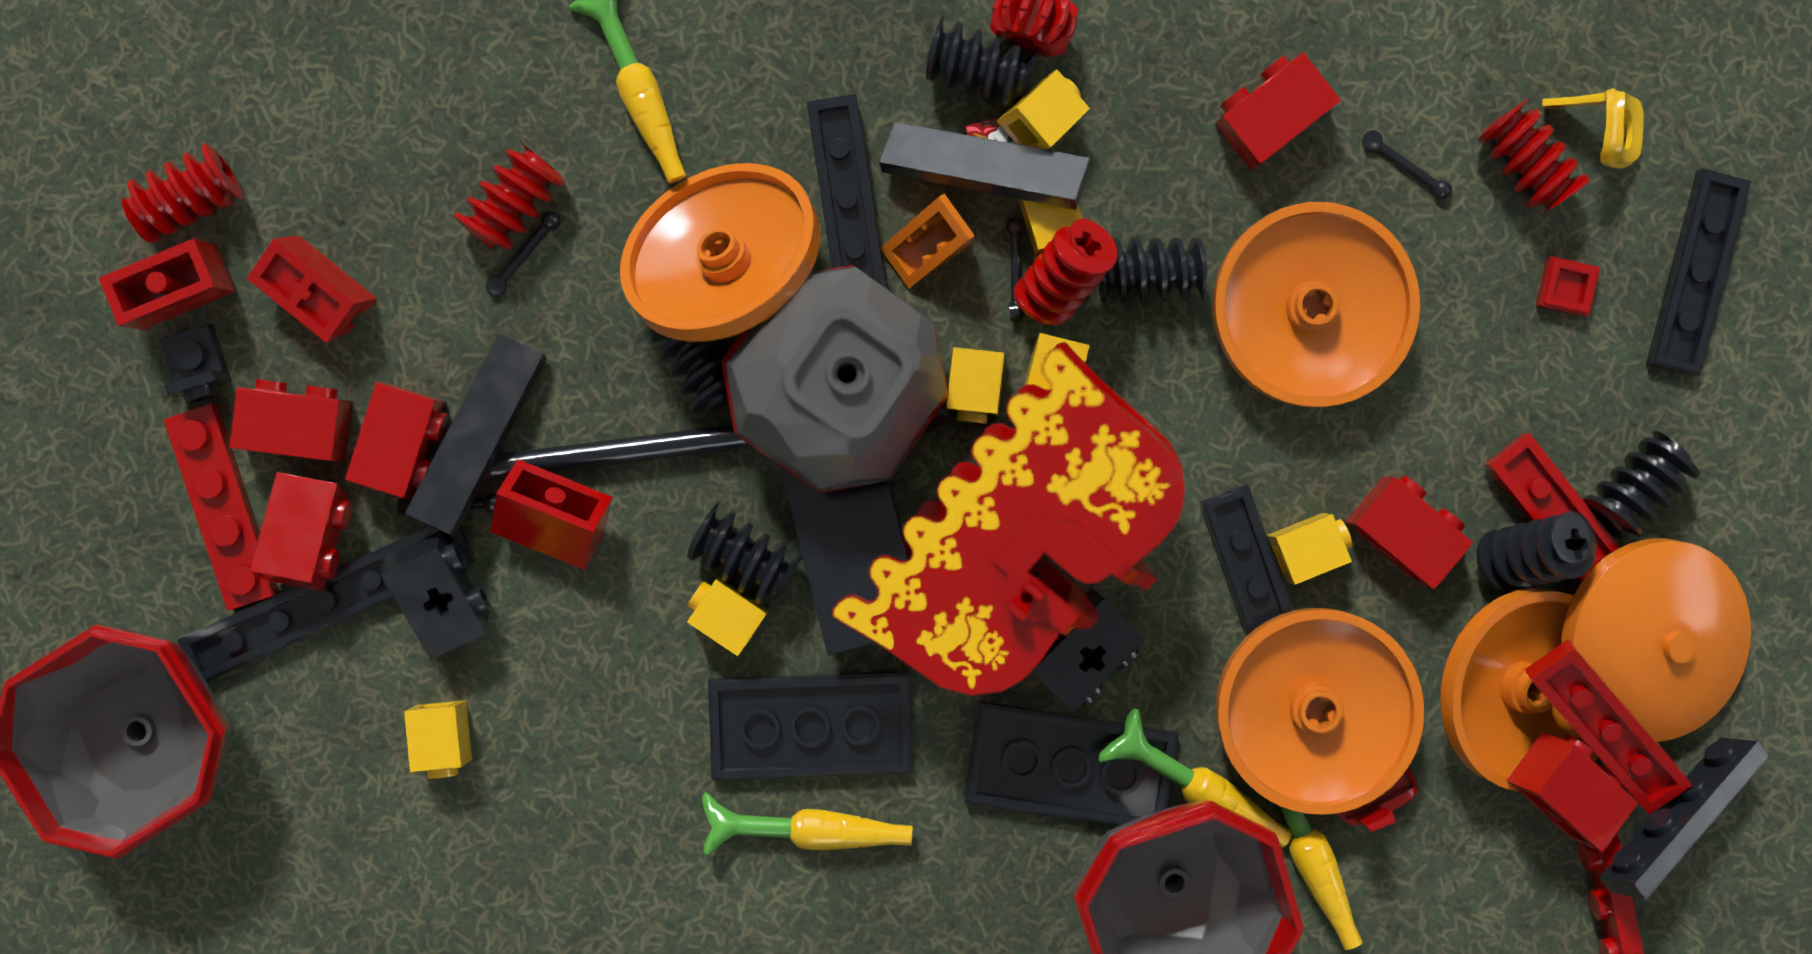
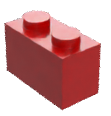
M1304 52L1291 62L1283 55L1260 74L1265 82L1252 93H1249L1245 87H1242L1220 105L1225 114L1221 116L1215 125L1251 171L1341 101Z
M195 238L98 278L117 325L139 330L148 329L236 292L217 245Z
M256 379L255 389L237 387L229 448L329 461H346L353 401L337 399L338 389L307 385L305 395L287 393L288 383Z
M376 382L345 480L401 498H413L431 464L428 459L433 443L441 442L445 435L449 421V415L443 413L446 402L392 384Z
M517 459L496 494L490 532L585 570L605 532L613 497Z
M277 472L250 572L265 581L324 592L327 579H333L338 569L339 550L335 548L340 530H346L351 519L352 502L348 500L349 494L337 483Z
M1405 475L1400 479L1383 476L1345 523L1417 584L1434 590L1474 542L1462 533L1466 526L1460 519L1444 508L1437 512L1423 500L1427 495L1426 491Z
M1542 732L1506 781L1569 838L1603 853L1638 803L1622 789L1623 784L1607 767L1601 764L1597 765L1590 759L1594 752L1582 741L1570 735H1566L1563 740Z

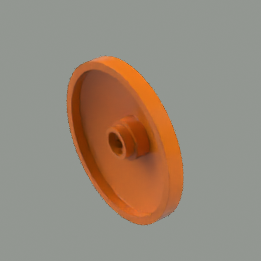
M737 163L700 172L678 183L659 197L645 211L632 229L623 249L620 264V279L623 292L641 320L648 327L666 337L689 342H702L739 334L775 314L788 303L804 284L815 264L819 251V218L803 187L790 175L774 167L753 163Z
M1306 202L1281 208L1265 216L1248 228L1234 242L1221 263L1216 276L1212 298V316L1217 339L1225 357L1239 376L1250 386L1271 399L1285 404L1310 408L1328 407L1344 404L1367 395L1389 379L1407 356L1417 332L1420 316V292L1415 270L1408 254L1401 243L1384 225L1373 217L1349 206L1329 202Z
M1666 538L1645 539L1627 544L1610 553L1587 574L1576 590L1568 607L1562 630L1561 644L1569 639L1657 742L1667 741L1689 734L1706 724L1724 707L1734 693L1744 673L1750 650V612L1746 596L1738 579L1719 557L1700 546Z
M1527 588L1505 594L1493 600L1467 623L1457 637L1446 661L1441 683L1440 704L1447 738L1453 750L1467 768L1484 780L1505 789L1517 791L1506 780L1542 732L1563 740L1566 735H1570L1587 745L1530 680L1525 671L1526 668L1561 644L1564 620L1574 595L1552 589ZM1594 753L1590 759L1595 761L1598 756Z
M1306 608L1290 611L1266 621L1247 635L1236 647L1223 669L1218 684L1215 705L1216 725L1222 747L1230 763L1244 781L1261 796L1281 807L1296 812L1317 815L1347 812L1372 802L1389 790L1404 774L1415 756L1421 740L1424 725V699L1421 684L1412 662L1400 645L1384 630L1359 616L1345 611L1328 608Z

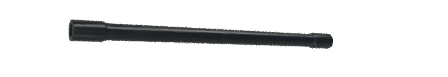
M943 405L927 428L945 426ZM731 424L501 453L497 455L483 484L490 483L496 479L506 478L517 459L549 472H559L750 448L752 446L734 434L733 425Z

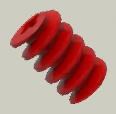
M1527 98L1484 129L1477 140L1480 144L1497 140L1498 144L1489 155L1490 158L1494 160L1508 156L1510 160L1501 171L1503 176L1520 172L1522 177L1514 186V191L1520 192L1532 188L1534 193L1525 206L1529 209L1544 205L1546 207L1544 212L1580 190L1590 181V178L1587 174L1569 177L1578 165L1577 160L1574 157L1561 161L1557 160L1566 148V145L1563 141L1545 144L1554 129L1550 124L1533 128L1542 113L1539 108L1522 112L1521 109L1529 99Z
M521 141L520 143L525 149L524 153L507 149L504 152L512 165L511 169L499 165H494L491 168L499 180L498 185L483 180L479 183L486 196L485 201L470 196L466 199L474 213L472 217L455 212L453 215L460 225L495 252V245L509 250L514 247V243L507 233L508 229L520 234H524L527 231L525 224L520 218L521 214L537 218L540 215L532 201L534 198L549 203L553 199L545 186L547 182L561 187L565 184V180L559 172Z
M205 143L201 146L204 161L201 163L191 153L186 152L183 154L182 157L186 170L182 172L171 161L164 164L167 175L166 180H162L153 170L147 171L145 173L149 186L147 189H144L135 179L127 182L130 197H122L121 205L133 229L147 243L153 244L160 239L161 232L167 235L174 234L179 228V223L185 226L194 224L197 221V214L202 217L211 216L215 212V205L220 208L229 207L233 203V195L243 200L241 185L231 167L209 144Z
M1085 218L1075 220L1070 227L1066 226L1058 229L1052 237V241L1048 242L1042 253L1033 262V265L1027 269L1023 278L1015 285L1014 297L1018 306L1026 315L1037 322L1047 325H1060L1068 321L1116 263L1118 250L1112 237L1100 225Z

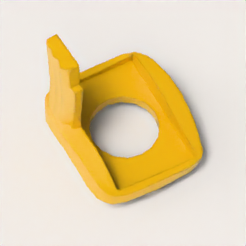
M1612 88L1604 93L1546 98L1542 100L1544 109L1606 105V128L1603 148L1600 152L1602 165L1611 168H1625L1632 165L1640 156L1643 142L1644 111L1641 102L1637 98ZM1625 130H1626V141H1625V145H1624Z

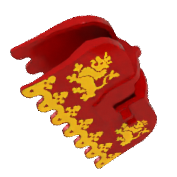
M1065 341L1058 343L1046 355L1042 363V373L1050 383L1051 389H1044L1035 384H1026L1020 388L1007 404V415L1015 425V428H1011L1003 423H993L987 427L984 434L978 437L972 446V456L979 466L969 461L960 462L955 465L950 475L939 483L937 493L940 501H926L920 506L918 515L906 521L903 535L910 559L901 561L890 555H882L872 562L869 573L871 580L878 588L877 598L868 601L857 595H847L833 608L832 616L878 643L942 688L967 695L1004 691L1023 680L1039 664L1060 632L1067 636L1073 628L1089 629L1100 619L1097 609L1086 593L1055 567V564L1043 555L1044 552L1074 578L1084 583H1099L1112 573L1124 583L1132 586L1138 585L1147 591L1157 580V577L1148 569L1142 558L1159 545L1174 528L1183 509L1185 493L1183 467L1173 444L1157 427L1100 379ZM1031 571H1039L1041 578L1038 579Z

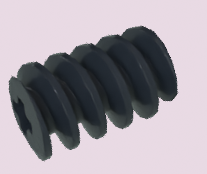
M942 16L926 58V79L932 82L943 70L945 71V86L951 89L963 77L964 93L969 96L982 84L983 99L986 102H990L999 91H1002V106L1005 109H1009L1017 98H1022L1038 50L1034 49L1027 59L1023 61L1021 60L1020 43L1015 42L1008 52L1004 54L1002 53L1001 36L996 35L988 46L984 47L982 46L981 29L977 28L969 39L965 40L963 39V23L958 21L950 32L946 33L944 32V16Z
M1112 238L1118 250L1117 261L1098 284L1101 302L1107 301L1111 288L1117 289L1121 302L1127 301L1131 288H1137L1141 302H1147L1152 288H1157L1161 302H1167L1172 288L1178 289L1182 302L1188 301L1192 288H1198L1201 300L1203 301L1207 281V257L1200 238H1192L1186 252L1180 238L1170 239L1166 251H1164L1159 238H1152L1145 252L1139 238H1131L1125 252L1120 240Z
M653 329L650 331L648 336L653 342L668 340L659 351L662 359L678 358L669 369L670 375L672 377L688 375L679 387L681 394L698 393L689 405L692 412L706 410L710 412L728 403L721 361L729 350L717 352L713 350V347L720 339L689 342L666 337Z
M1654 431L1652 432L1653 438H1643L1638 445L1639 453H1628L1624 459L1625 467L1618 466L1611 470V482L1600 481L1595 488L1597 496L1588 495L1583 498V501L1610 535L1617 539L1623 538L1621 533L1624 530L1638 537L1643 534V530L1635 520L1638 516L1651 522L1657 520V515L1650 506L1652 502L1669 508L1672 501L1664 490L1668 487L1678 493H1683L1686 490V486L1679 477L1681 473L1694 479L1701 475L1690 455L1674 440L1661 432Z
M717 502L694 534L690 542L687 558L694 561L706 553L704 569L709 573L723 564L724 569L721 580L726 584L740 575L741 580L738 592L744 595L754 587H758L755 603L759 606L771 598L776 599L803 557L798 556L788 564L784 563L786 546L781 545L771 553L767 552L770 536L765 533L752 542L750 536L753 524L748 522L737 531L734 530L733 525L736 513L731 511L719 520L716 518L719 502Z
M1570 511L1559 516L1553 515L1544 519H1536L1528 523L1524 522L1487 532L1480 539L1477 547V563L1481 574L1489 584L1499 590L1514 591L1520 588H1529L1535 585H1544L1550 582H1559L1565 579L1584 576L1592 568L1596 558L1597 543L1594 531L1588 520L1580 513Z

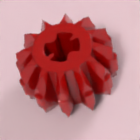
M995 0L992 7L990 29L995 35L1001 36L1002 42L1011 45L1015 42L1020 43L1021 49L1028 51L1030 54L1034 49H1037V54L1045 57L1064 54L1067 45L1072 41L1076 30V19L1079 9L1070 0Z

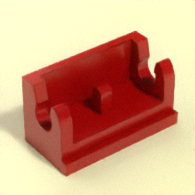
M300 235L274 238L246 278L326 343L331 342L335 337L351 332L355 327L350 322L359 312L367 311L377 300L373 294Z

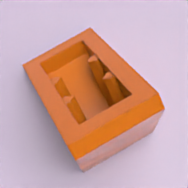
M943 194L880 249L910 289L970 246L975 235L947 196Z

